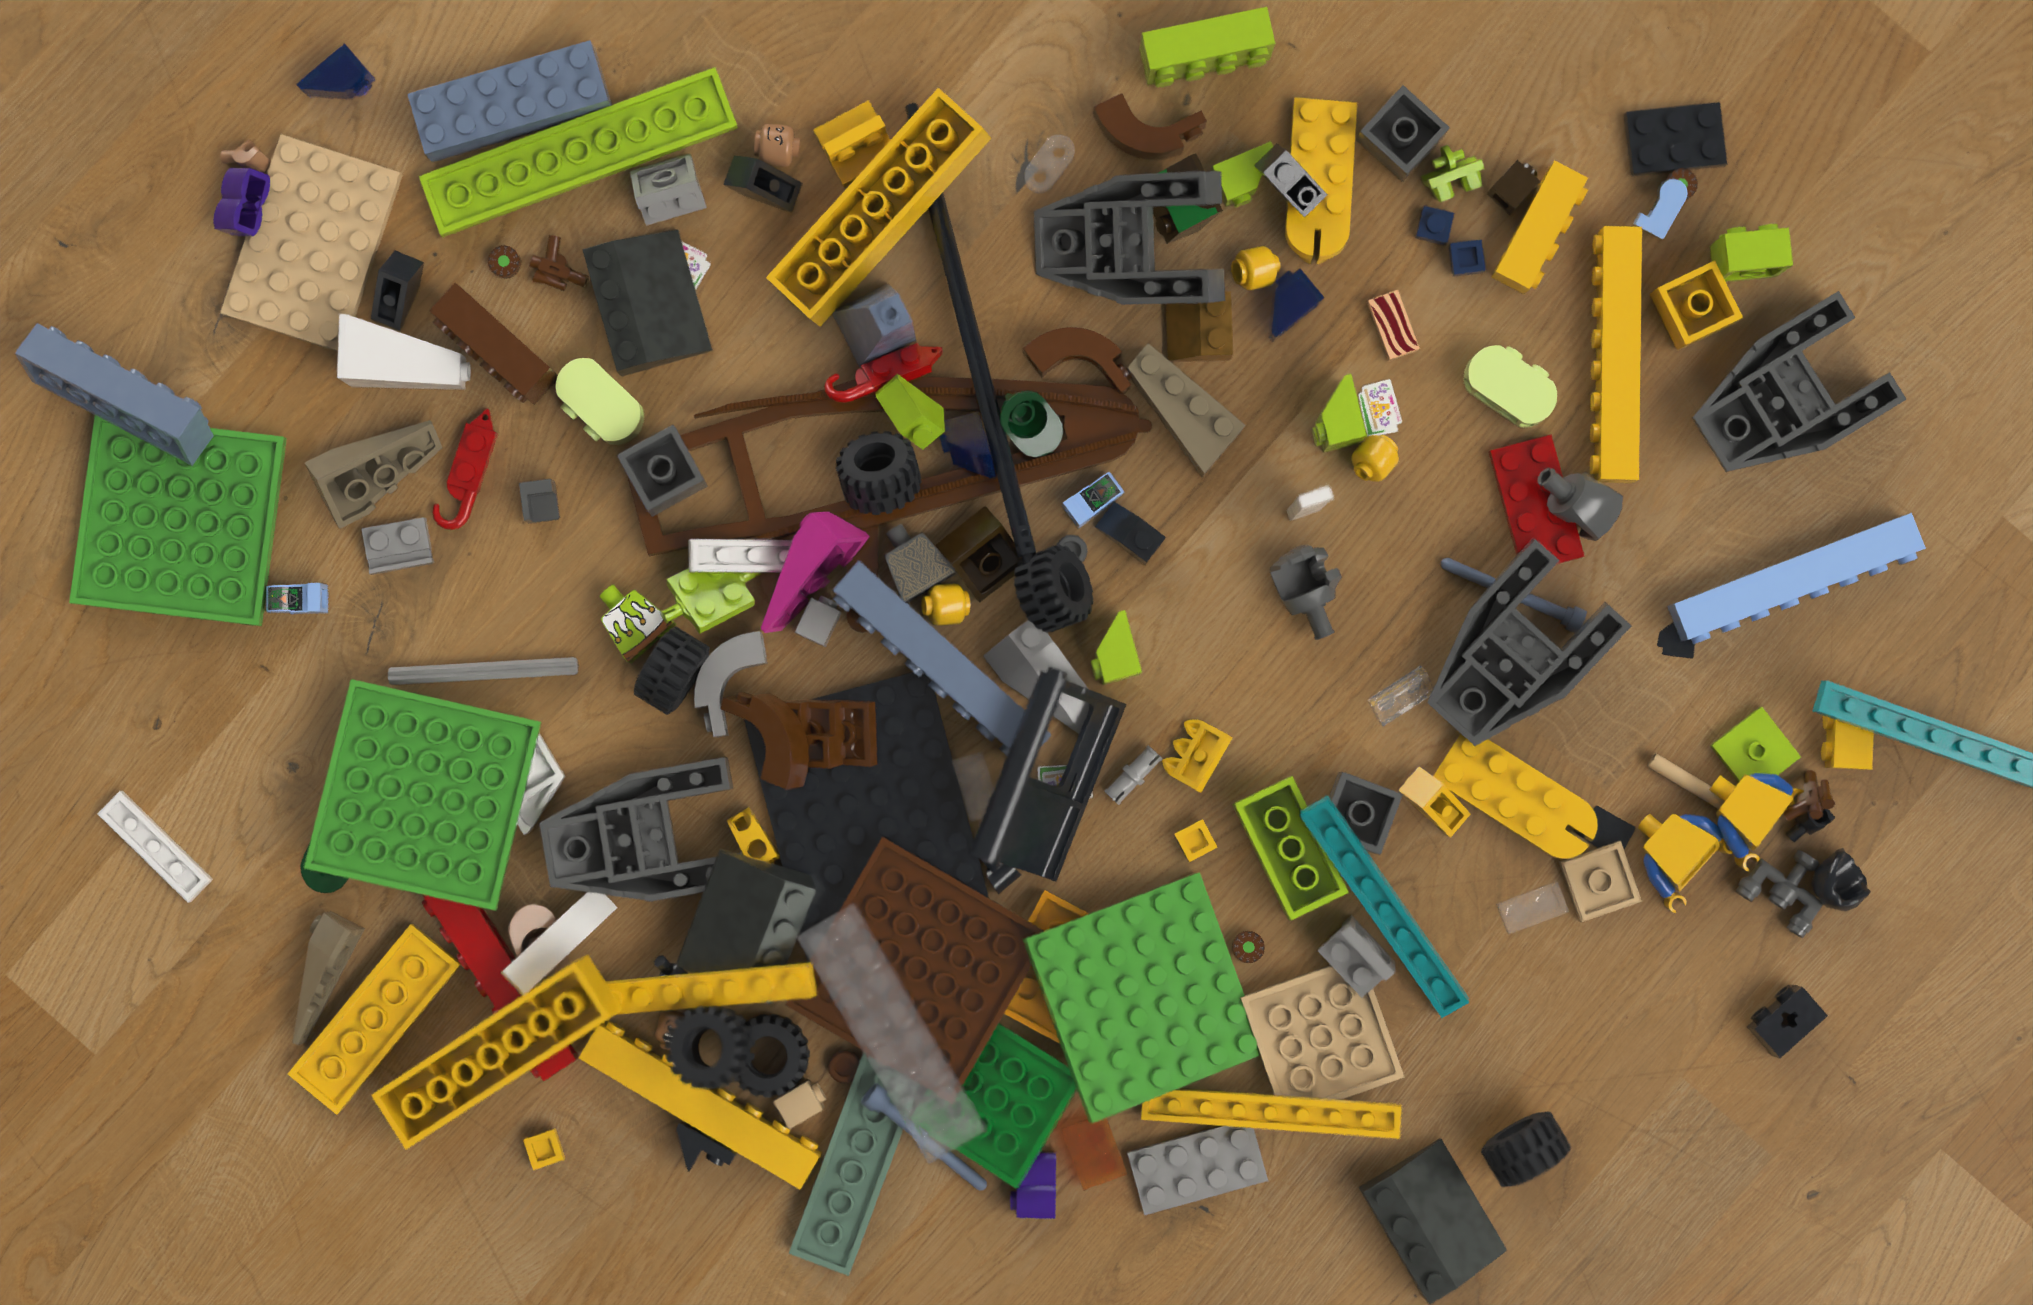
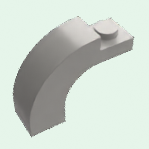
M760 631L742 634L722 643L708 656L699 671L694 691L695 708L708 707L709 713H704V720L707 732L712 731L713 737L729 736L725 711L720 708L724 690L730 678L745 668L768 664L763 633Z

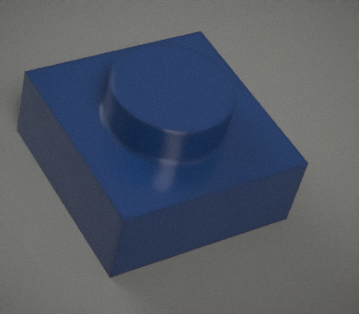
M1423 206L1415 238L1447 245L1454 212Z
M1482 239L1449 244L1452 277L1479 274L1486 271Z

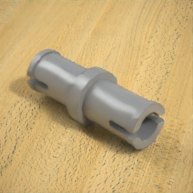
M1148 745L1130 766L1126 764L1122 768L1124 772L1105 790L1106 794L1120 805L1123 799L1138 784L1141 786L1145 782L1143 778L1163 758Z

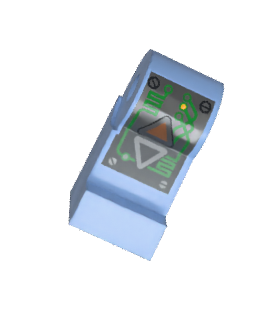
M1667 179L1659 185L1657 191L1658 198L1649 214L1646 216L1639 212L1633 224L1664 239L1688 195L1685 184L1676 179Z
M1108 472L1090 486H1086L1074 496L1064 501L1062 507L1079 529L1124 494V490L1111 472Z
M323 583L266 586V612L291 614L328 613V585Z

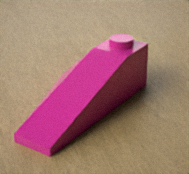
M812 512L805 516L800 523L801 528L792 540L761 630L764 633L782 631L808 605L809 599L807 596L820 588H824L830 582L827 576L839 564L845 567L870 536L863 530L830 512Z

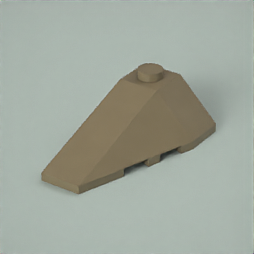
M429 420L333 448L305 462V465L336 525L341 529L371 513L376 508L374 504L386 493L391 495L398 488L396 484L409 473H415L443 447L433 423Z
M332 911L324 912L322 916L318 915L310 927V932L313 934L308 944L293 1043L297 1045L307 1042L365 928Z

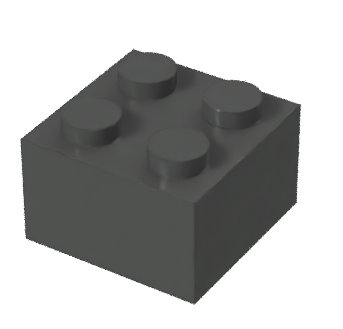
M1402 85L1360 131L1356 141L1403 182L1442 140L1450 127Z
M674 424L617 455L645 508L652 517L708 487Z
M1338 772L1329 798L1366 851L1381 855L1403 794L1345 772Z

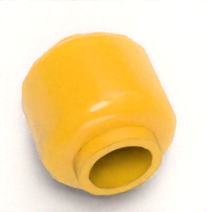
M1266 246L1241 250L1231 263L1233 280L1246 290L1273 285L1277 278V273L1280 272L1278 256L1273 254Z
M1370 435L1366 437L1354 450L1351 457L1355 474L1364 481L1380 482L1384 480L1397 466L1399 461L1398 447L1395 442L1385 435Z
M959 584L933 585L928 589L927 595L922 597L923 615H928L931 623L937 626L960 624L965 616H968L970 613L969 594L967 591H963Z

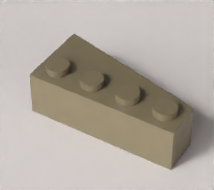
M1149 343L1127 368L1135 386L1154 409L1166 429L1175 438L1184 454L1188 456L1197 472L1203 477L1246 425Z

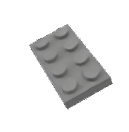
M1217 1126L1127 1152L1144 1215L1268 1181L1254 1128Z

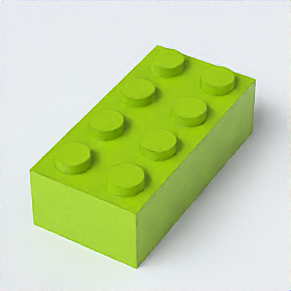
M1262 7L1143 32L1139 50L1147 85L1155 84V87H1165L1173 84L1175 79L1186 77L1187 81H1194L1205 76L1204 73L1217 71V74L1221 75L1235 71L1237 66L1247 65L1248 68L1263 66L1266 64V60L1271 58L1275 40L1268 8Z
M1289 776L1232 804L1288 920L1291 921L1349 893L1338 869L1300 817V811L1307 808V805L1293 776Z

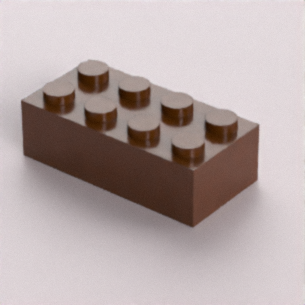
M454 283L429 310L437 317L433 323L452 340L458 336L460 340L456 344L475 361L481 357L484 361L480 366L497 381L501 382L503 378L508 382L504 387L522 403L528 399L535 405L556 382L558 375L457 283Z

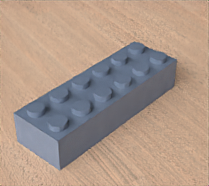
M591 40L407 94L424 153L431 162L548 129L612 105L597 52Z
M38 323L34 326L15 352V355L33 383L193 466L214 436L208 425L209 421L201 411L202 407L196 401L189 397L181 399L174 395L175 393L162 383L155 385L147 381L148 379L141 372L135 369L128 371L120 367L119 362L109 355L104 354L101 357L93 353V349L82 341L72 342L67 339L63 332L55 327L50 326L48 329Z

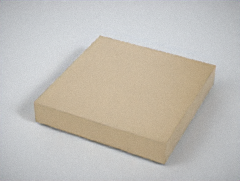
M1621 841L1590 850L1574 858L1559 861L1580 922H1585L1642 902Z

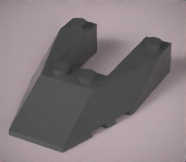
M1221 171L1117 175L1099 185L1084 189V191L1071 197L1063 198L1035 210L1036 275L1070 287L1074 286L1088 291L1090 294L1114 300L1122 305L1225 301L1224 269L1155 270L1153 206L1222 204Z
M1839 291L1757 340L1692 417L1725 472L1824 450L1907 400L1889 372L1835 404L1806 359L1802 350L1856 318Z
M1534 537L1469 609L1427 702L1474 746L1504 731L1520 720L1539 712L1555 701L1566 697L1632 626L1610 605L1604 602L1560 649L1523 616L1516 607L1559 562Z
M723 757L629 774L584 800L540 822L550 887L645 901H657L704 892L717 857L679 864L668 801L734 789L728 758Z

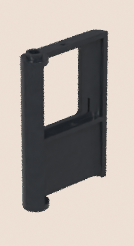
M1049 667L1047 672L1041 670L969 854L993 864H1005L1057 882L1127 704L1065 680L1067 673ZM1064 693L1087 702L1089 710L1062 779L1057 786H1053L1029 776L1060 697Z

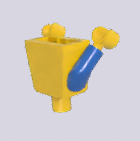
M1753 773L1750 776L1745 774L1736 786L1719 775L1709 791L1724 801L1716 812V815L1719 817L1717 824L1726 845L1735 856L1737 866L1749 871V868L1746 866L1748 858L1757 863L1759 862V856L1749 851V848L1755 850L1785 809L1795 804L1794 796L1803 793L1804 790L1793 788L1792 785L1776 774Z
M1649 814L1638 826V829L1650 838L1643 846L1646 854L1643 862L1649 881L1660 896L1664 898L1665 907L1673 913H1677L1672 908V901L1679 898L1682 904L1685 906L1687 904L1686 898L1674 892L1675 889L1680 892L1717 850L1721 853L1732 854L1726 848V843L1719 826L1705 816L1684 814L1679 817L1672 814L1662 824Z

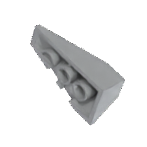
M1029 620L983 655L999 678L1027 699H1030L1040 671L1047 672L1049 667L1067 673L1065 680L1087 688L1048 633L1043 632L1042 629L1038 630L1034 627L1033 622ZM1062 693L1053 716L1079 734L1088 713L1089 704Z

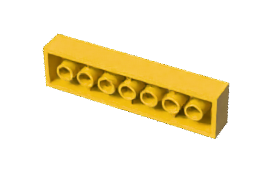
M937 88L766 278L809 319L821 327L991 140V137L981 125L941 89Z
M586 955L371 1096L406 1150L623 1009L589 955Z

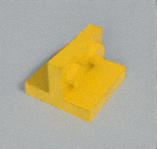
M869 100L813 130L843 187L851 184L890 141L884 122L880 115L877 116Z

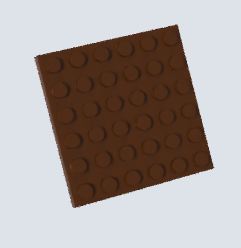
M882 837L810 961L813 966L817 995L813 998L791 999L785 1005L953 1102L1032 966L1023 939L1045 930Z

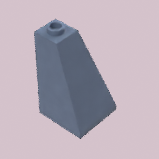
M888 283L836 309L832 313L859 368L862 364L888 355L916 341L913 322L898 292Z

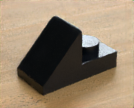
M683 1120L676 1128L688 1172L692 1170L702 1151L706 1152V1158L716 1165L723 1166L724 1163L730 1165L733 1162L737 1152Z

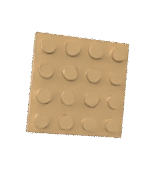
M1331 965L1241 997L1274 1095L1342 1100L1404 1078L1374 989L1361 998Z

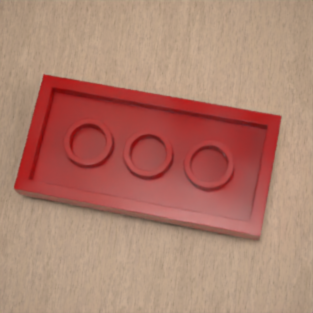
M1552 435L1490 450L1488 453L1516 556L1534 537L1559 560L1557 564L1585 557L1576 523L1563 521L1549 511L1547 502L1550 492L1537 482L1539 475L1546 468H1553L1563 478Z

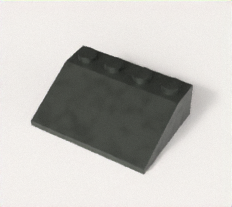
M678 229L614 240L582 249L615 367L621 376L713 351Z
M720 849L676 965L691 973L787 965L816 891L811 875Z
M1441 1138L1359 1187L1413 1281L1429 1305L1459 1288L1507 1251V1248Z

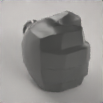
M1546 468L1538 477V484L1550 492L1547 502L1549 511L1563 521L1578 524L1581 527L1579 536L1584 539L1593 541L1600 539L1610 530L1621 513L1623 496L1609 486L1593 479L1587 472L1570 474L1562 478L1553 468Z
M1300 545L1282 555L1271 566L1270 575L1287 611L1291 615L1306 614L1314 633V638L1319 640L1335 633L1324 606L1336 598L1335 589L1342 575L1338 568L1326 571L1324 562L1328 559V554L1324 547L1313 548L1310 545Z

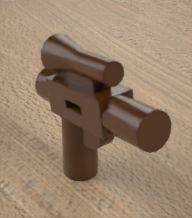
M549 235L545 258L533 255L530 260L529 267L537 269L533 282L546 284L565 291L567 284L561 282V280L585 287L589 276L566 267V258L558 254L561 237Z
M1813 770L1806 771L1803 774L1804 792L1798 795L1797 803L1787 807L1783 812L1787 821L1808 811L1811 818L1819 819L1823 816L1824 809L1833 808L1835 801L1831 796L1828 780H1821V786H1818L1816 772Z

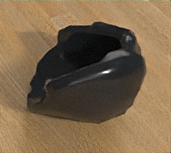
M1844 848L1838 849L1821 863L1814 872L1811 882L1814 893L1818 896L1821 903L1826 908L1840 911H1849L1858 907L1871 893L1868 889L1865 875H1863L1860 867L1855 865L1854 859L1845 852Z

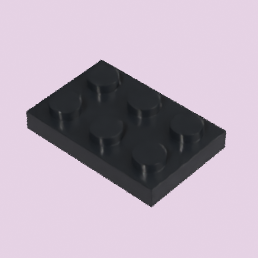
M1720 102L1628 111L1624 114L1631 176L1669 173L1681 168L1697 170L1725 167L1727 165Z

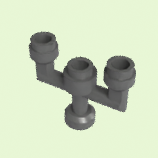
M1797 850L1793 856L1796 865L1785 879L1783 873L1761 858L1749 876L1741 879L1736 892L1752 902L1760 894L1761 884L1765 878L1771 880L1775 884L1769 891L1771 895L1768 899L1773 904L1784 910L1787 906H1792L1796 899L1804 904L1801 911L1791 917L1786 927L1798 937L1804 938L1812 929V921L1823 904L1818 898L1804 888H1798L1797 885L1807 871H1816L1820 863L1805 852Z

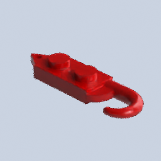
M915 343L860 365V368L855 373L856 386L847 390H835L833 384L840 376L839 374L830 376L824 385L825 393L830 399L842 403L854 401L871 393L876 395V392L897 374L905 380L911 381L931 373L932 366L943 354V348L924 347Z
M489 409L482 412L470 424H465L446 482L449 493L461 501L457 516L452 520H446L440 515L439 504H434L433 518L437 525L443 529H459L466 524L471 515L498 433L494 431ZM485 415H488L487 420H483Z

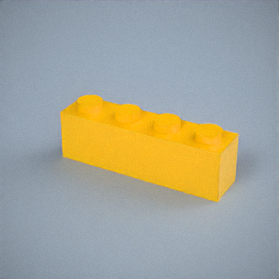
M1555 160L1553 161L1491 276L1493 279L1524 295L1531 287L1536 290L1545 272L1540 270L1544 261L1550 262L1559 247L1555 240L1560 232L1566 233L1574 217L1569 214L1574 204L1580 206L1588 192V189L1584 188L1588 177Z

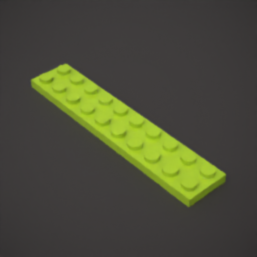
M716 67L426 173L419 176L438 231L442 237L738 129Z

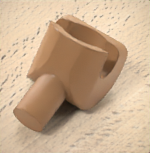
M250 139L237 149L222 151L220 155L221 161L224 164L238 163L242 168H251L265 173L271 164V161Z

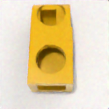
M750 807L727 819L728 825L744 856L771 864L780 859L776 848L771 843L765 830L762 829Z

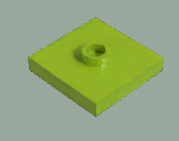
M1763 707L1757 708L1710 745L1737 782L1745 774L1749 776L1753 773L1779 775L1801 758Z

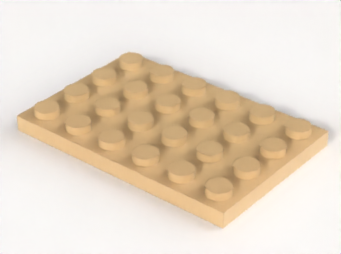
M280 134L267 173L270 177V190L266 201L262 205L261 226L254 236H246L220 313L338 352L339 314L356 316L403 175L398 171Z

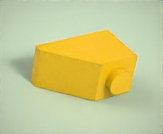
M1418 767L1398 790L1412 806L1450 838L1471 815L1443 783L1421 767Z

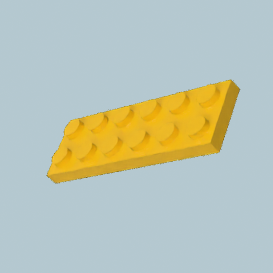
M410 924L288 1072V1075L336 1115L339 1114L461 966L460 962L416 925Z

